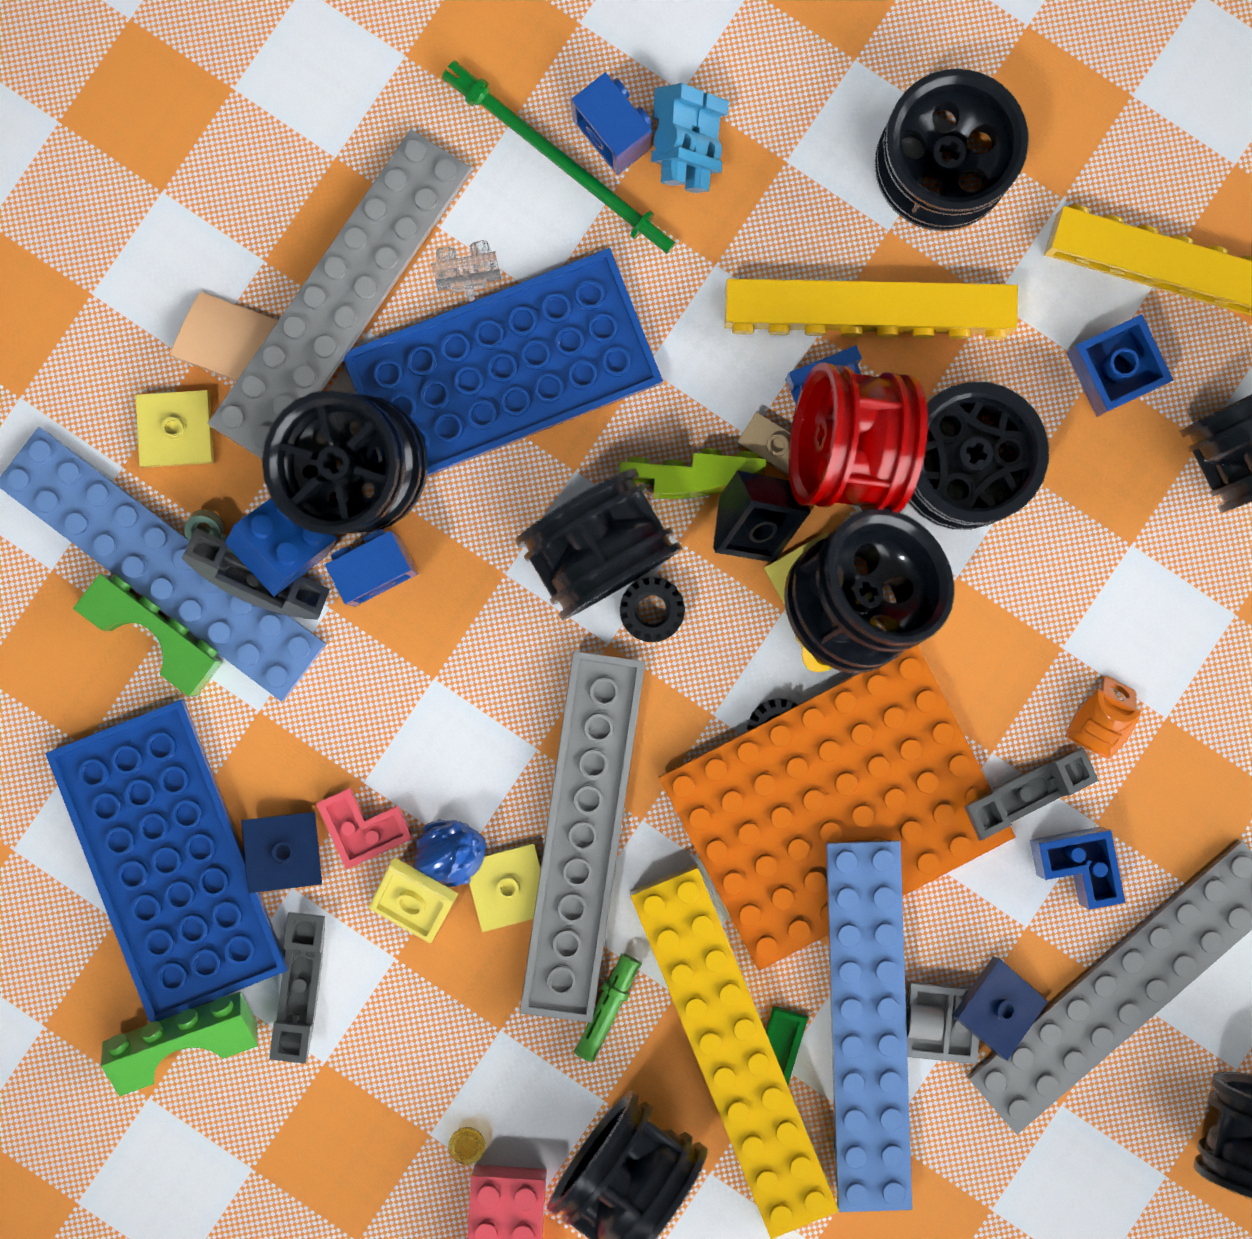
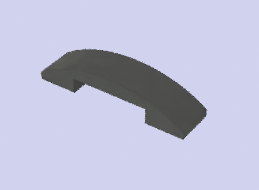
M195 528L182 559L199 575L223 591L257 607L287 616L318 620L330 591L329 588L301 576L276 596H273L237 556L226 552L228 546L225 544L226 541Z
M1080 748L995 787L965 805L964 808L978 839L984 840L1011 826V823L1063 796L1072 795L1099 780L1085 749Z
M288 912L283 948L286 949L284 961L288 970L282 973L277 1020L273 1025L269 1060L307 1063L321 977L325 916Z

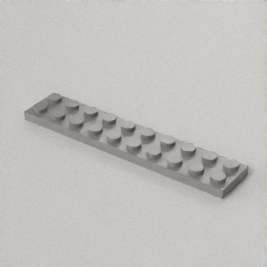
M410 129L209 420L208 425L262 460L265 440L271 425L282 410L296 399L313 392H321L471 174V167Z
M577 651L572 653L521 996L520 1014L590 1023L593 1021L645 661Z
M1237 840L1043 1009L1008 1061L1001 1059L993 1053L967 1076L1016 1135L1252 930V851L1243 841Z

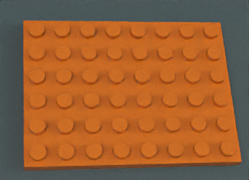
M918 645L905 650L900 656L881 668L871 672L857 673L793 706L791 710L779 714L756 728L753 727L658 776L758 971L828 935L826 842L901 841L902 896L1016 838L1011 826L984 840L978 839L964 806L992 789Z

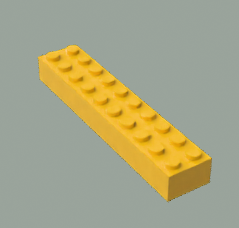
M697 864L631 890V900L770 1239L777 1238L839 1212Z

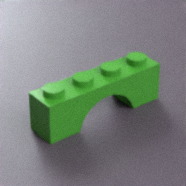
M99 573L73 609L102 631H113L129 623H137L148 628L156 636L162 648L163 663L160 675L187 696H198L223 663V661L215 656L218 651L203 639L196 642L188 636L187 632L190 629L174 617H171L170 620L158 613L161 607L148 597L142 595L141 598H138L129 591L132 585L116 573L112 577Z
M241 991L229 996H222L213 1002L193 1009H186L177 1015L160 1021L150 1022L144 1027L125 1034H117L103 1041L101 1067L120 1097L153 1085L155 1070L158 1064L175 1051L186 1048H201L214 1052L224 1059L257 1047V1021Z

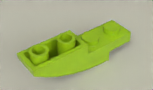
M705 448L701 449V453L693 454L692 467H685V462L680 460H664V464L661 465L649 464V459L644 457H628L627 462L620 461L619 474L635 468L639 474L635 483L654 485L653 499H689L723 492L737 470L761 475L766 467V459L758 458L759 454L754 452L742 451L737 452V456L722 455L723 451Z

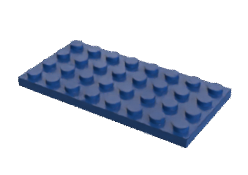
M610 248L354 348L344 358L357 394L380 397L398 405L417 425L427 448V477L663 384V379ZM379 448V451H380L381 456H382V459H383V458H384V452H383V450H382L381 448Z
M184 699L45 753L149 1023L177 1015L186 1009H193L288 970L284 961V954L260 893H248L244 852Z

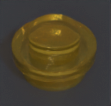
M462 1127L452 1134L448 1145L449 1153L460 1164H473L484 1153V1137L478 1130L472 1127Z

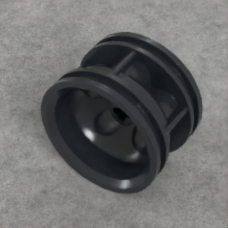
M967 69L942 70L927 75L915 82L896 103L880 136L875 153L877 183L889 206L900 217L911 224L933 231L958 230L968 227L985 217L1015 182L1027 157L1029 143L1028 127L1019 103L1001 83L977 71ZM946 110L952 113L956 120L955 128L949 133L939 132L933 124L934 112ZM974 132L987 134L992 141V149L981 154L972 152L967 144L969 135ZM908 137L918 139L924 147L923 156L918 159L907 156L902 149L901 141ZM946 151L953 155L948 162L941 159ZM964 173L976 174L982 181V190L978 192L963 190L958 182L959 177ZM923 176L935 178L940 185V194L927 190L917 180Z
M1251 394L1179 430L1182 437L1190 435L1193 444L1188 446L1190 452H1193L1211 488V495H1220L1223 501L1217 505L1220 513L1252 502Z
M635 468L617 474L578 495L538 520L514 540L518 548L526 546L528 549L524 558L527 562L532 563L552 597L550 598L552 605L560 603L563 610L558 614L562 621L627 586L683 549L680 542L672 544L668 538L674 532L671 528L664 529L644 496L648 490L645 484L637 486L635 480L639 477Z
M867 509L850 516L833 529L826 538L815 543L795 560L785 582V609L795 635L815 658L839 671L866 673L881 668L900 656L905 650L915 647L942 628L951 613L954 602V578L948 558L935 537L919 522L903 513L892 512L890 509ZM855 556L866 561L868 566L867 575L861 576L856 572L854 567ZM883 584L891 587L896 603L883 599ZM870 619L879 621L885 630L871 625Z
M1226 1071L1216 1072L1213 1074L1211 1083L1217 1090L1209 1092L1208 1101L1215 1108L1219 1109L1217 1124L1209 1129L1206 1138L1199 1140L1197 1149L1201 1154L1195 1157L1193 1166L1197 1173L1212 1183L1252 1199V1074Z
M632 1090L625 1093L611 1107L582 1144L561 1176L547 1204L548 1211L554 1215L562 1211V1221L567 1225L573 1226L588 1239H657L686 1199L707 1157V1147L700 1142L692 1145L693 1139L689 1133L683 1132L678 1135L672 1130H660L648 1119L652 1106L648 1102L638 1105L639 1096Z

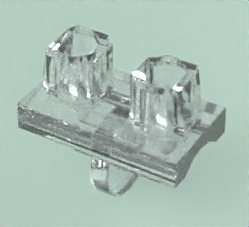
M487 240L473 242L469 245L471 256L457 258L455 248L450 246L438 248L436 250V261L431 263L438 291L451 289L452 294L466 291L468 301L475 300V289L486 288L487 282L501 280L496 252L491 251Z

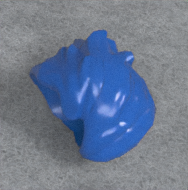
M439 819L430 822L425 826L423 835L417 839V854L414 857L413 868L446 887L469 884L470 878L480 869L485 857V838L478 831L461 821Z

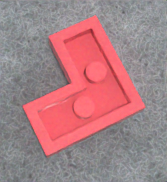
M348 788L316 803L346 870L414 838L399 805L366 820L352 788Z

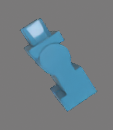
M683 83L655 88L653 119L658 121V128L654 135L656 150H652L651 162L662 165L660 183L672 186L685 185V191L691 193L709 191L710 174L722 172V161H720L722 145L718 137L720 117L728 114V100L704 93V91Z

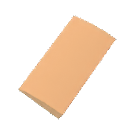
M199 292L180 328L170 355L176 360L237 381L278 320Z

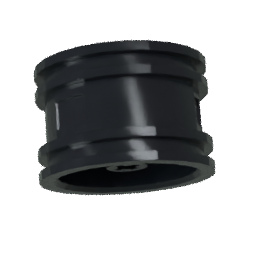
M966 382L949 387L935 395L926 404L928 442L926 443L925 453L930 451L932 453L934 472L925 471L922 464L918 482L908 501V504L921 517L937 526L951 530H972L1007 518L1021 510L1036 495L1045 479L1049 464V442L1045 426L1039 415L1021 395L1005 386L990 382ZM979 412L985 413L995 419L994 426H988L975 418ZM948 419L955 424L956 434L954 437H947L941 433L939 426L941 420ZM1001 444H1006L1013 449L1014 459L1011 463L1005 462L999 457L998 450ZM996 480H998L1005 493V496L997 503L984 492ZM950 482H957L963 487L964 495L961 500H953L948 495L947 487ZM976 502L981 508H972V507H973L974 503Z

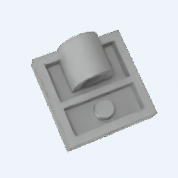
M909 981L906 1008L907 1057L977 1064L979 1039L952 1016L971 988Z

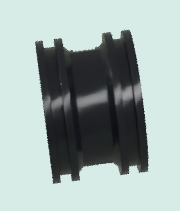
M331 390L310 393L296 399L282 410L271 425L265 440L262 458L264 480L270 497L280 512L294 524L308 531L327 535L373 532L395 525L408 515L419 501L426 484L428 472L427 448L421 431L412 418L398 405L380 397ZM354 420L361 426V429L355 435L349 429L350 423ZM320 429L322 430L323 439L326 441L322 444L315 439ZM377 448H381L384 452V458L381 462H379L376 452ZM342 458L343 466H338L339 469H337L336 461ZM309 465H315L318 469L317 476H314L312 479L310 478ZM372 484L374 486V494L368 498L364 494V488ZM333 492H336L338 505L336 506L331 505L329 501Z

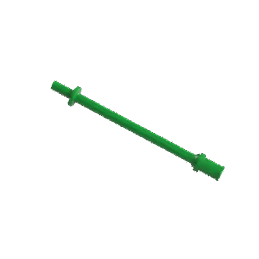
M456 60L449 64L448 67L458 74L459 78L445 70L442 80L464 95L466 103L470 106L482 105L633 226L630 237L636 239L642 234L666 254L672 250L676 242L650 222L654 216L652 211H648L642 216L491 95L487 81L483 78L478 80Z

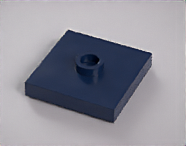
M315 812L241 820L248 893L322 885Z
M993 956L952 1016L997 1056L1008 1061L1048 1001L1000 958Z

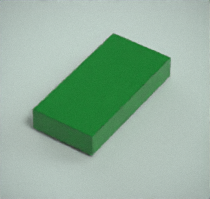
M773 1005L765 1031L788 1085L808 1016Z

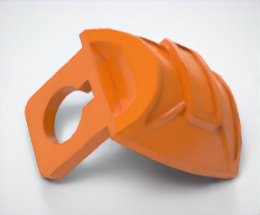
M1105 676L1101 683V690L1097 689L1080 707L1073 717L1065 737L1104 758L1110 759L1128 740L1140 718L1141 711L1136 709V691L1109 676ZM1111 688L1120 691L1126 698H1123V700L1116 698V694Z

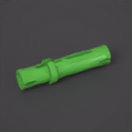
M621 953L609 980L604 981L601 987L603 993L594 1009L592 1023H587L573 1051L582 1059L589 1062L595 1061L622 1002L628 1000L630 996L628 990L642 965L636 958Z

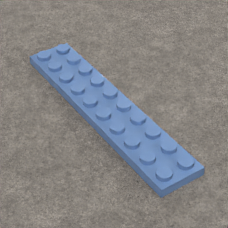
M38 427L0 476V489L112 574L116 573L132 585L131 588L141 596L145 595L161 607L160 610L170 618L174 617L190 629L189 632L199 640L203 639L215 648L220 656L281 702L285 701L327 644L291 616L275 613L245 602L223 591L199 575L182 559L189 543L183 534L43 428Z
M901 841L826 842L837 1207L839 1212L912 1210Z

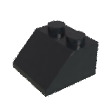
M737 470L719 496L713 549L715 553L775 562L811 511L808 505H802L796 501L791 490L790 480Z

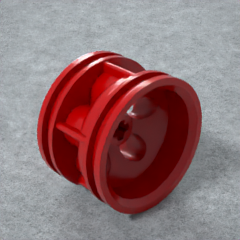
M818 363L812 368L804 381L796 403L789 441V479L792 493L799 504L808 506L815 504L819 507L827 508L835 503L859 506L862 511L877 508L881 510L890 509L892 512L899 513L903 510L918 482L927 440V405L924 390L919 380L911 375H898L891 372L882 373L878 377L855 374L848 366H834L829 363Z

